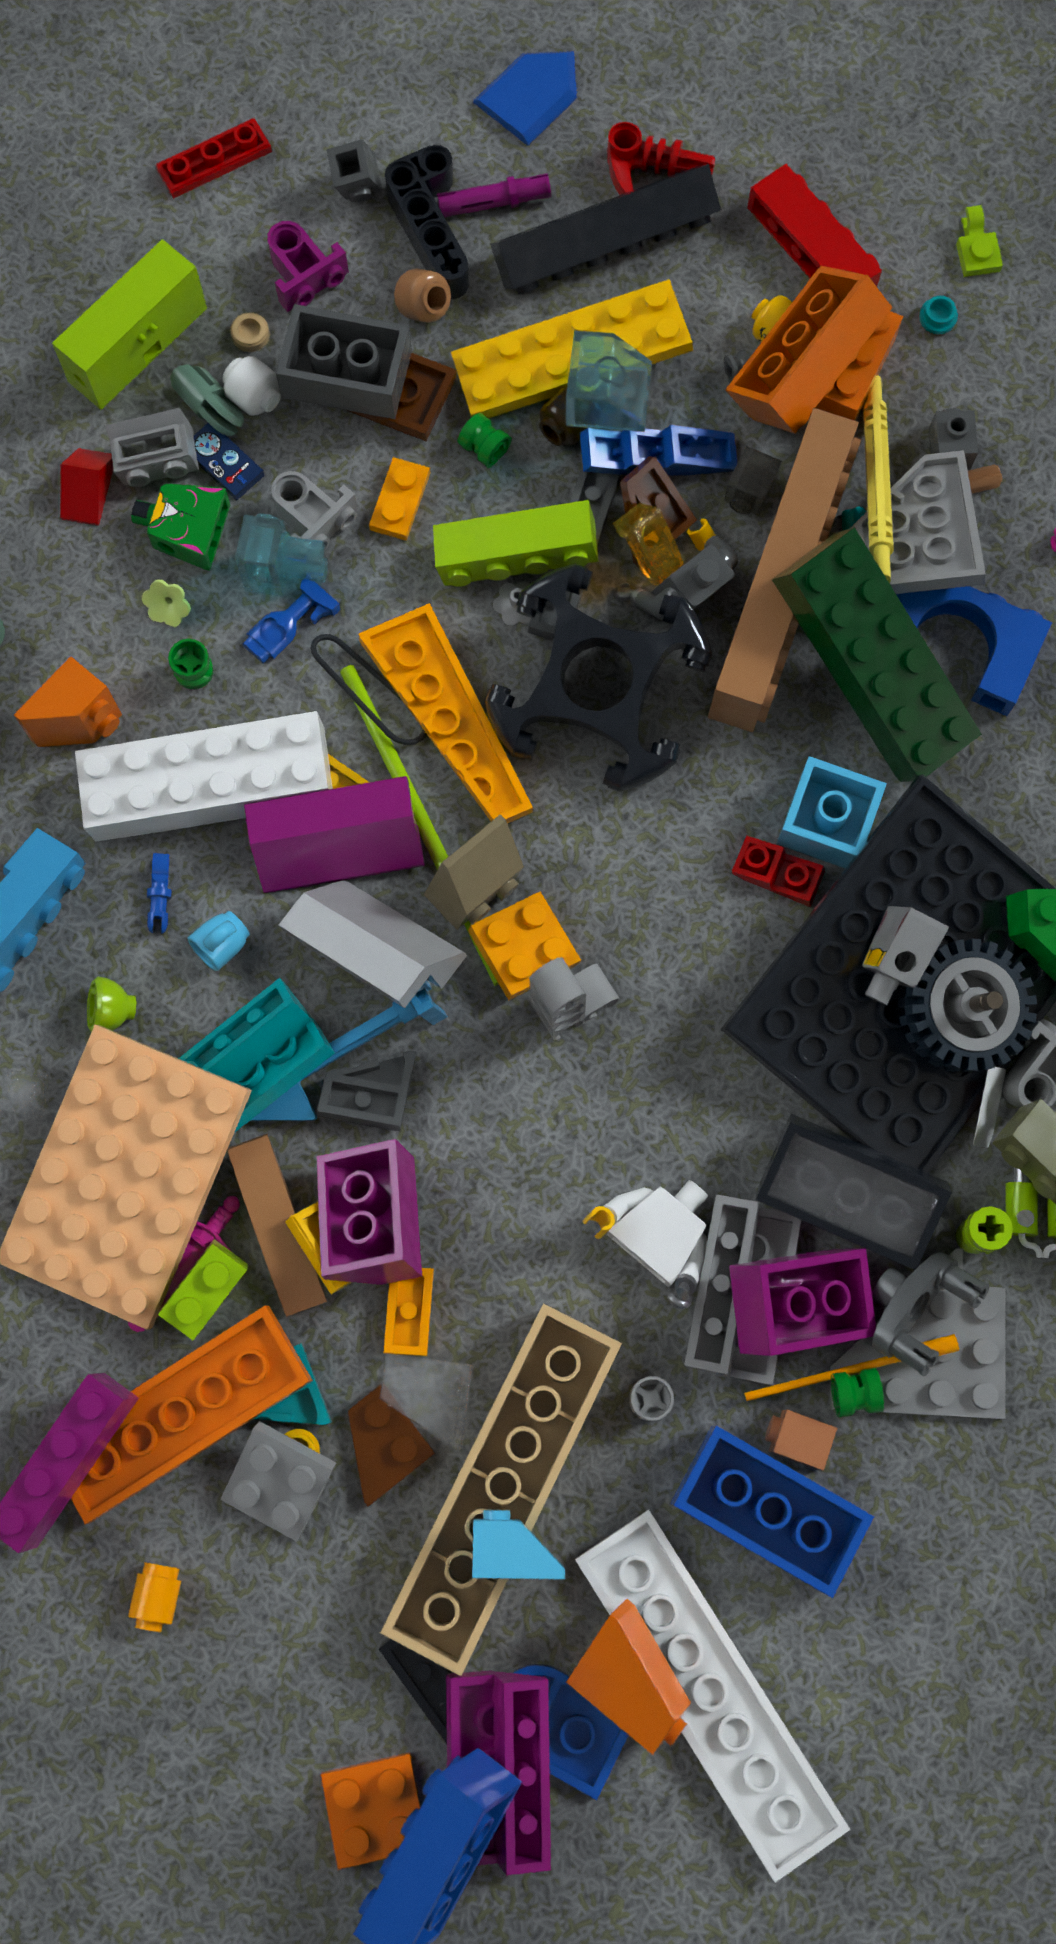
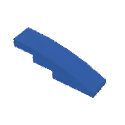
M670 425L663 430L629 426L622 432L587 428L580 433L583 472L628 475L648 456L656 457L668 476L738 471L735 435L731 432Z

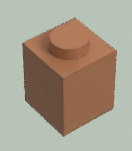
M788 1409L782 1410L780 1417L773 1415L769 1422L765 1435V1440L771 1442L768 1452L813 1469L824 1471L837 1428Z

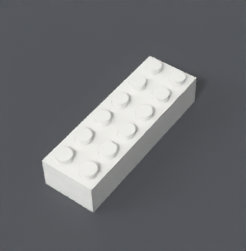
M317 711L75 751L83 828L95 842L246 818L245 804L333 789L325 729Z

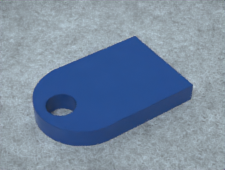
M530 1664L513 1671L512 1673L540 1676L548 1679L550 1774L597 1800L628 1738V1734L566 1683L570 1675L545 1664Z

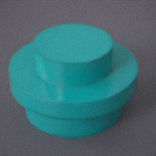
M942 295L934 296L922 305L919 313V321L922 327L933 334H945L951 331L958 319L955 303L950 298Z

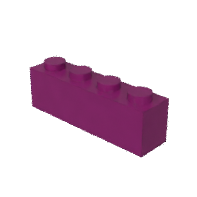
M106 1373L87 1374L1 1500V1541L17 1553L38 1548L139 1397Z

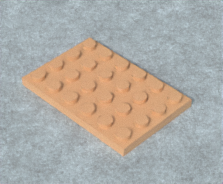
M94 1025L1 1245L0 1264L146 1330L152 1329L252 1090L103 1026Z

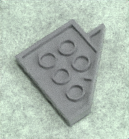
M964 450L924 455L891 487L894 551L890 555L891 582L889 584L896 594L984 585L986 573ZM867 511L851 528H856L869 550Z
M954 1249L948 1256L956 1260L958 1267L963 1269V1249ZM989 1287L984 1300L980 1297L977 1298L981 1300V1304L977 1308L971 1307L967 1302L946 1289L937 1293L908 1334L920 1342L955 1334L960 1351L939 1356L934 1367L928 1364L927 1367L931 1371L926 1376L920 1375L918 1371L904 1362L876 1368L881 1379L884 1396V1410L882 1413L1006 1419L1005 1288ZM873 1337L858 1339L831 1365V1370L885 1357V1355L873 1348ZM830 1380V1410H835L832 1400Z

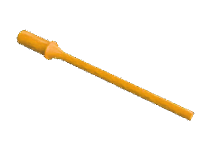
M955 1334L921 1342L932 1350L938 1351L939 1356L960 1351ZM885 1356L744 1394L746 1401L831 1380L832 1373L846 1372L851 1375L859 1373L864 1369L878 1368L902 1361L895 1356L891 1358Z

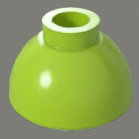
M96 977L91 982L87 999V1024L89 1030L92 1032L94 1025H100L114 1031L125 1020H134L136 1014L135 995H127L124 989L113 980Z

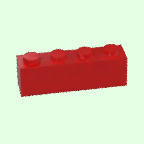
M784 164L751 187L747 209L810 279L820 266L868 275L876 287L878 286L882 269L877 259L872 254L865 252L857 243L852 231L839 223L832 215L827 203L819 200L813 194L800 174H795L787 164Z

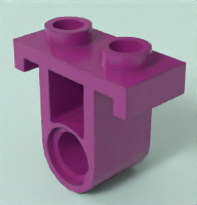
M281 221L270 228L267 234V242L271 261L287 282L284 283L281 278L275 282L278 301L287 312L293 309L294 304L307 306L314 299L316 293L327 286L329 288L338 286L344 280L346 274L349 273L346 252L338 242L331 245L332 254L325 257L297 223Z

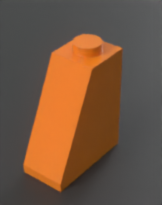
M626 1599L610 1614L566 1683L653 1755L664 1741L672 1746L688 1724L681 1717L691 1702L636 1606Z

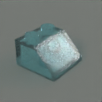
M574 330L566 393V426L645 432L652 361L614 333Z

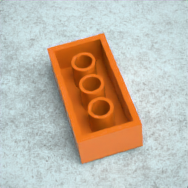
M820 266L727 386L726 392L754 421L796 433L809 420L813 408H816L822 398L832 390L834 383L846 367L856 359L866 341L880 328L883 319L893 307L868 275Z

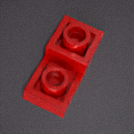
M747 835L732 869L733 875L808 907H811L825 873L824 865L786 854L785 848Z

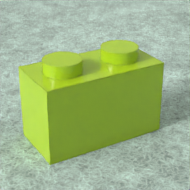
M213 1239L162 1306L158 1315L194 1341L247 1271L248 1263Z

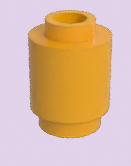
M144 1562L142 1574L137 1573L128 1617L136 1619L135 1628L161 1632L163 1623H173L181 1580H177L180 1568Z

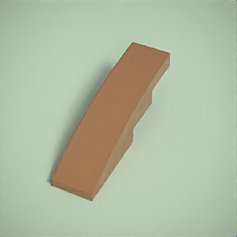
M268 1134L229 1147L227 1151L245 1205L286 1317L327 1302L316 1270L285 1223L290 1216L297 1212Z

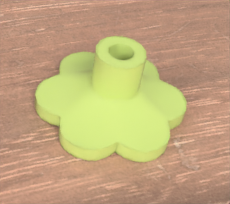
M155 580L150 585V589L142 594V602L148 607V615L153 621L165 622L169 626L177 627L182 622V618L186 617L191 611L189 602L184 599V590L177 584L168 585L163 580Z

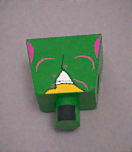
M164 484L161 486L156 504L141 500L135 501L131 520L134 524L148 527L147 535L154 549L210 571L230 509V501L225 488Z

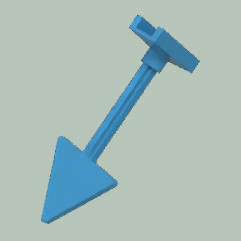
M425 981L405 1008L393 1001L392 1007L330 1042L335 1053L303 1079L400 1022L406 1024L412 1019L421 1016L434 1025L447 1018L448 1016L445 1011L433 1002L428 993L432 989L430 984ZM300 1080L250 1121H314L317 1119V1114L301 1086L302 1080Z

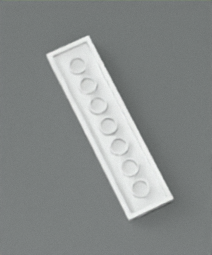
M649 1510L645 1511L575 1558L609 1615L626 1599L636 1606L691 1702L681 1717L688 1723L682 1733L773 1881L776 1883L850 1830L849 1826Z

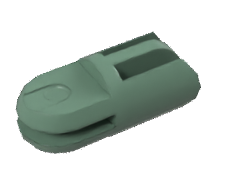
M186 364L178 366L172 371L170 379L173 389L200 419H205L223 435L233 436L238 433V429L235 426H243L244 415L225 396L224 388L206 369Z

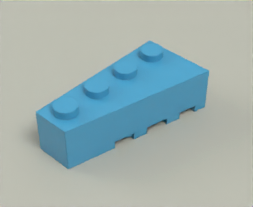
M36 828L3 868V874L6 877L0 882V992L5 990L14 976L12 968L21 956L27 957L35 948L38 937L35 935L44 922L49 924L58 915L61 909L59 901L67 889H75L85 873L83 867L86 863L78 852Z

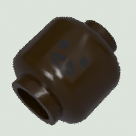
M561 388L540 409L539 418L541 422L539 423V428L544 437L556 446H574L580 441V433L587 428H593L596 424L595 402L593 398L582 389Z

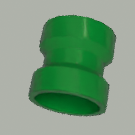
M480 412L467 421L459 433L457 442L466 451H474L477 454L478 461L487 468H491L508 451L512 437L502 429H494L492 421Z
M190 638L180 640L172 646L169 651L168 660L178 683L187 689L193 690L207 685L212 679L214 669L205 646L198 640Z
M876 1368L864 1369L858 1375L852 1376L846 1372L831 1374V1393L837 1417L853 1416L855 1411L864 1410L868 1414L883 1412V1389Z

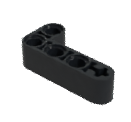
M431 145L399 158L387 166L385 169L386 194L389 204L425 270L434 271L442 275L450 287L451 299H456L463 296L469 287L468 261L434 199L437 197V194L448 192L453 186V158L447 148L441 145Z

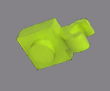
M981 205L966 207L967 217L961 219L965 236L959 237L956 243L963 276L968 277L1001 272L1003 262L996 232L984 233V212Z

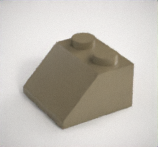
M501 814L441 863L424 893V896L456 930L468 921L472 925L480 921L490 911L491 908L488 904L493 899L498 897L503 901L519 886L515 879L524 866L507 821Z

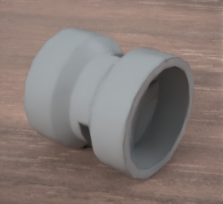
M647 1376L638 1380L632 1386L629 1393V1405L632 1412L638 1418L645 1421H657L664 1418L671 1411L674 1404V1393L671 1386L664 1379L657 1376Z

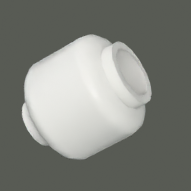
M257 357L236 358L226 368L222 378L225 396L248 415H259L264 411L271 412L278 405L281 394L279 393L280 389L276 373Z

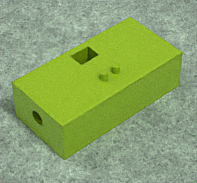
M163 239L159 241L52 342L68 383L102 410L207 309L196 266Z

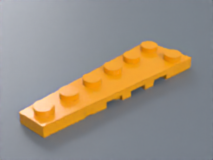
M430 603L358 633L359 641L489 820L493 821L501 814L508 824L532 813L533 806Z

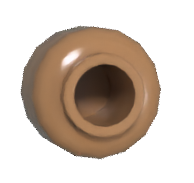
M416 268L408 270L400 276L395 286L394 298L399 312L406 318L431 323L438 321L447 312L450 305L451 292L447 280L442 275L434 271Z

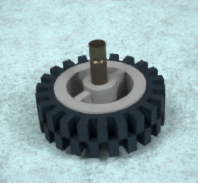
M962 939L943 944L937 948L918 984L914 988L900 987L901 990L906 991L905 997L898 998V1008H905L906 1016L899 1017L901 1026H909L911 1032L905 1034V1037L909 1043L917 1042L919 1047L915 1051L921 1057L929 1056L931 1059L928 1063L936 1067L945 1066V1070L951 1072L982 1071L1007 1063L1011 1060L1009 1058L1010 1055H1016L1024 1048L1019 1043L1020 1041L1029 1040L1032 1031L1026 1029L1027 1024L1036 1022L1037 1014L1029 1013V1006L1036 1005L1037 999L1036 995H1027L1026 988L1034 986L1031 977L1022 979L1019 973L1026 968L1021 962L1011 963L1009 961L1013 956L1007 949L997 951L998 944L991 941L981 943V939H969L966 941Z

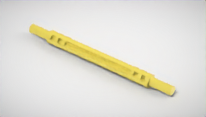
M877 375L867 395V402L863 407L869 551L890 583V555L894 551L887 405L882 400L881 377Z

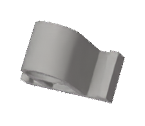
M288 471L275 478L272 483L271 492L277 514L301 535L299 537L294 532L289 537L293 554L305 563L311 556L318 557L327 549L330 543L329 538L338 529L344 531L353 524L358 511L356 497L343 484L338 489L340 499L335 502L299 472ZM291 495L301 496L296 501L290 502L285 500Z
M1041 1019V1021L1027 1024L1026 1029L1032 1031L1029 1039L1033 1040L1004 1078L1002 1088L1004 1098L1009 1104L1017 1108L1042 1099L1049 1107L1056 1101V1026L1045 1019ZM1032 1079L1035 1084V1092L1027 1099L1024 1087Z

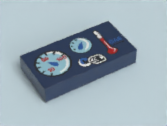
M209 423L194 435L198 465L222 488H225L236 501L265 476L264 471L226 435L218 432Z

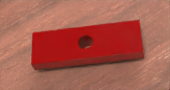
M252 118L155 164V167L174 199L271 153L272 147L255 118Z

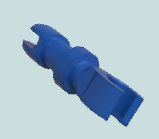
M153 853L151 887L147 888L146 896L150 899V912H148L147 927L150 933H153L155 919L162 920L161 934L168 927L167 900H170L172 896V890L168 889L169 854Z

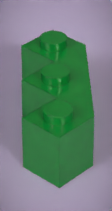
M1026 889L1006 896L1009 938L1021 949L1025 948L1039 961L1038 966L1056 982V889Z

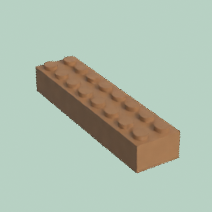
M813 408L716 685L708 718L752 733L757 721L765 723L799 624L772 579L828 539L861 439L854 437L859 422Z

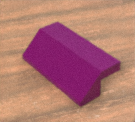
M407 776L244 805L249 843L263 893L425 866L419 828L414 819Z
M491 1670L465 1672L462 1676L456 1673L446 1674L447 1767L455 1757L460 1756L463 1758L479 1748L522 1781L477 1866L498 1864L506 1876L551 1871L548 1679L540 1676Z

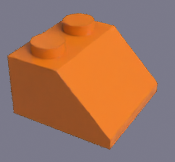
M71 656L14 714L30 740L37 747L95 743L101 736L104 738L108 737L117 729L120 723L119 717L122 715L108 687Z

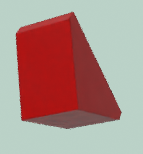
M78 448L61 463L60 518L62 520L99 526L114 469L111 453Z

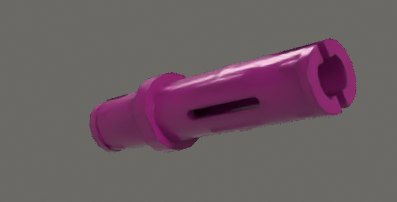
M547 173L517 179L514 176L506 177V181L439 193L437 194L439 208L444 218L507 205H511L512 209L519 207V203L551 198V187Z

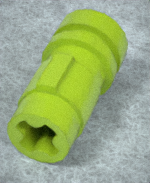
M992 1206L982 1207L961 1222L955 1235L957 1244L968 1253L990 1254L1008 1244L1013 1233L1012 1221L1007 1213L1000 1208Z

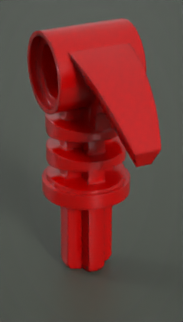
M630 122L615 124L608 134L607 162L612 183L619 195L633 190L630 171L635 168H640L642 171L647 172L649 166L655 167V174H660L662 169H667V176L670 177L677 172L709 164L711 174H713L715 157L682 149L683 140L676 139L671 147L666 146V139L661 138L658 144L653 143V136L650 135L646 141H642L640 129Z

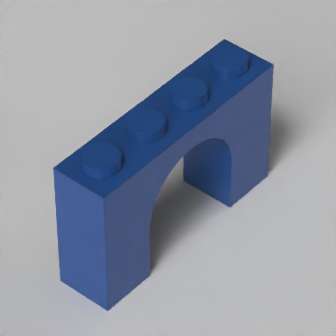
M970 586L896 594L916 628L934 616L950 614L971 621L981 630L988 644L989 656L971 701L1004 716H1008L1020 696L1052 622L1044 619L1041 614L1034 610L1021 609L1007 603L1000 595L984 593Z

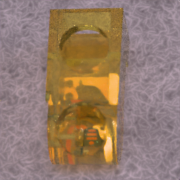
M639 503L613 523L619 536L626 539L634 557L638 559L640 570L653 585L658 586L684 565L682 555L660 508Z

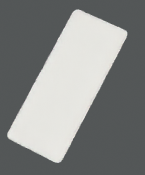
M995 1067L987 1071L973 1142L974 1146L988 1148L991 1142L1006 1070L1003 1068Z

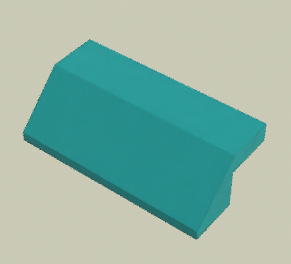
M278 978L178 1059L252 1090L236 1127V1132L335 1052L319 1025L281 978Z

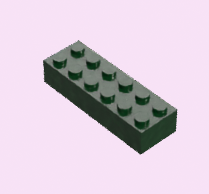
M855 527L833 534L772 579L900 782H913L921 774L927 777L982 735Z

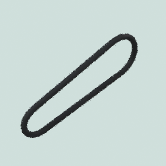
M321 634L313 639L310 649L315 660L387 737L403 745H415L423 741L427 736L423 728L421 734L414 739H403L393 734L320 657L316 649L317 644L322 640L335 642L401 700L390 683L337 636Z

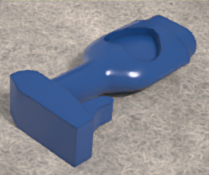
M304 578L300 585L302 595L284 611H274L265 615L247 633L248 638L242 644L261 663L264 664L270 657L275 659L293 641L296 635L297 621L313 605L316 607L310 616L313 624H316L319 619L325 616H335L341 610L339 603L316 582Z

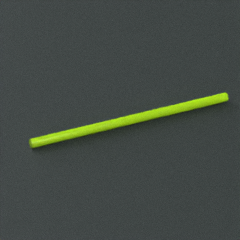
M348 665L341 669L340 674L344 682L380 719L355 666ZM356 704L391 777L407 776L414 819L418 825L419 834L438 870L441 863L449 856L391 739ZM469 921L464 924L467 932L470 925H472ZM469 934L494 986L498 985L499 983Z

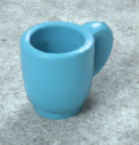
M227 911L225 914L216 915L206 921L189 935L187 939L191 948L207 966L214 971H219L243 948L246 938L250 936V933L235 914Z

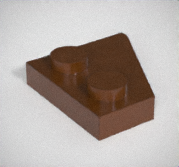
M383 1383L348 1410L363 1500L367 1507H369L432 1457L435 1452Z

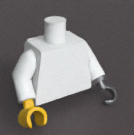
M688 1180L675 1197L661 1186L655 1191L645 1187L617 1195L604 1206L594 1208L583 1219L584 1225L589 1220H594L600 1225L601 1230L594 1236L596 1239L602 1238L607 1233L608 1237L668 1288L675 1281L676 1292L684 1301L677 1299L672 1293L669 1294L668 1300L674 1307L685 1309L692 1304L691 1294L694 1293L700 1282L708 1240L703 1233L707 1225L694 1214L708 1197L706 1192L697 1184Z

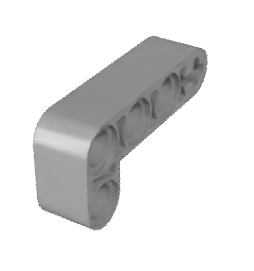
M559 957L540 967L529 978L531 1005L553 1040L561 1038L559 1034L571 1026L575 1025L577 1028L596 1017V1011L607 1004L609 1007H612L620 1000L598 964H593L573 975L564 959Z

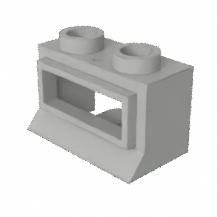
M180 408L105 425L110 440L114 473L123 485L142 487L149 484L150 481L167 477L181 478L189 472L199 470L193 427ZM175 433L177 446L128 457L126 444L144 440L149 446H157L162 443L161 436Z

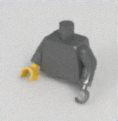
M707 519L699 520L703 526L701 529L694 532L690 529L687 530L694 545L701 552L667 577L652 592L638 588L621 593L619 591L622 588H630L629 583H622L615 588L614 596L620 601L631 600L632 606L659 620H663L664 615L659 614L665 595L671 596L672 594L684 597L690 606L695 609L736 576L733 569L738 564V556L725 541L716 536Z

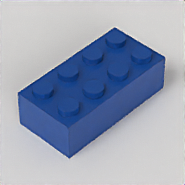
M717 1425L710 1427L670 1502L672 1506L831 1598L834 1597L874 1518L873 1515Z
M479 1748L463 1758L460 1756L455 1757L443 1771L439 1768L436 1769L423 1787L422 1794L426 1798L421 1808L415 1809L410 1814L401 1829V1834L405 1838L399 1849L395 1848L380 1868L379 1873L384 1877L379 1887H375L369 1892L358 1912L363 1917L354 1935L364 1944H431L435 1941L446 1925L522 1781Z

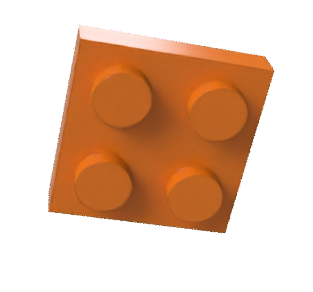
M410 1752L321 1773L338 1870L386 1859L395 1848L399 1849L405 1838L401 1834L405 1821L415 1809L421 1808Z

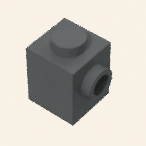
M363 139L327 149L333 186L346 200L363 202L369 200L372 194L382 191L376 154Z
M947 408L942 411H936L929 426L930 453L936 454L964 450L967 470H971L978 455L975 411H962L959 408Z

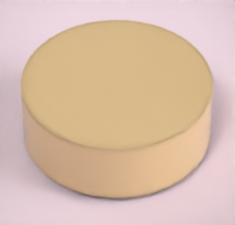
M256 313L241 314L231 324L230 332L233 343L242 351H258L269 340L268 324L262 316Z

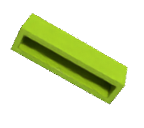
M589 500L433 525L435 568L444 586L461 587L473 581L486 579L498 581L517 574H542L549 569L561 568L574 563L585 566L588 563L599 562L595 519Z

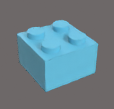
M809 756L801 773L776 844L846 868L867 842L887 783Z

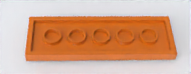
M263 1306L130 1391L139 1399L71 1497L85 1525L100 1518L313 1381L270 1306Z

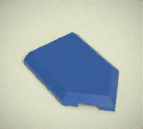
M574 51L522 53L473 100V103L528 146L577 99Z

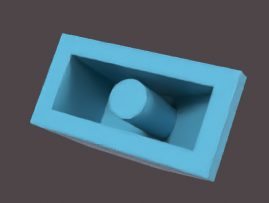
M483 1510V1519L474 1518L472 1578L565 1579L564 1566L520 1519H510V1510Z

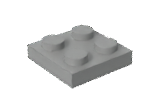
M259 1421L250 1434L220 1500L297 1542L308 1524L336 1462Z

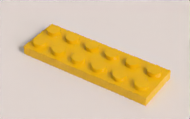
M670 279L452 351L451 355L471 417L481 412L489 419L549 399L563 387L579 389L693 351V342Z

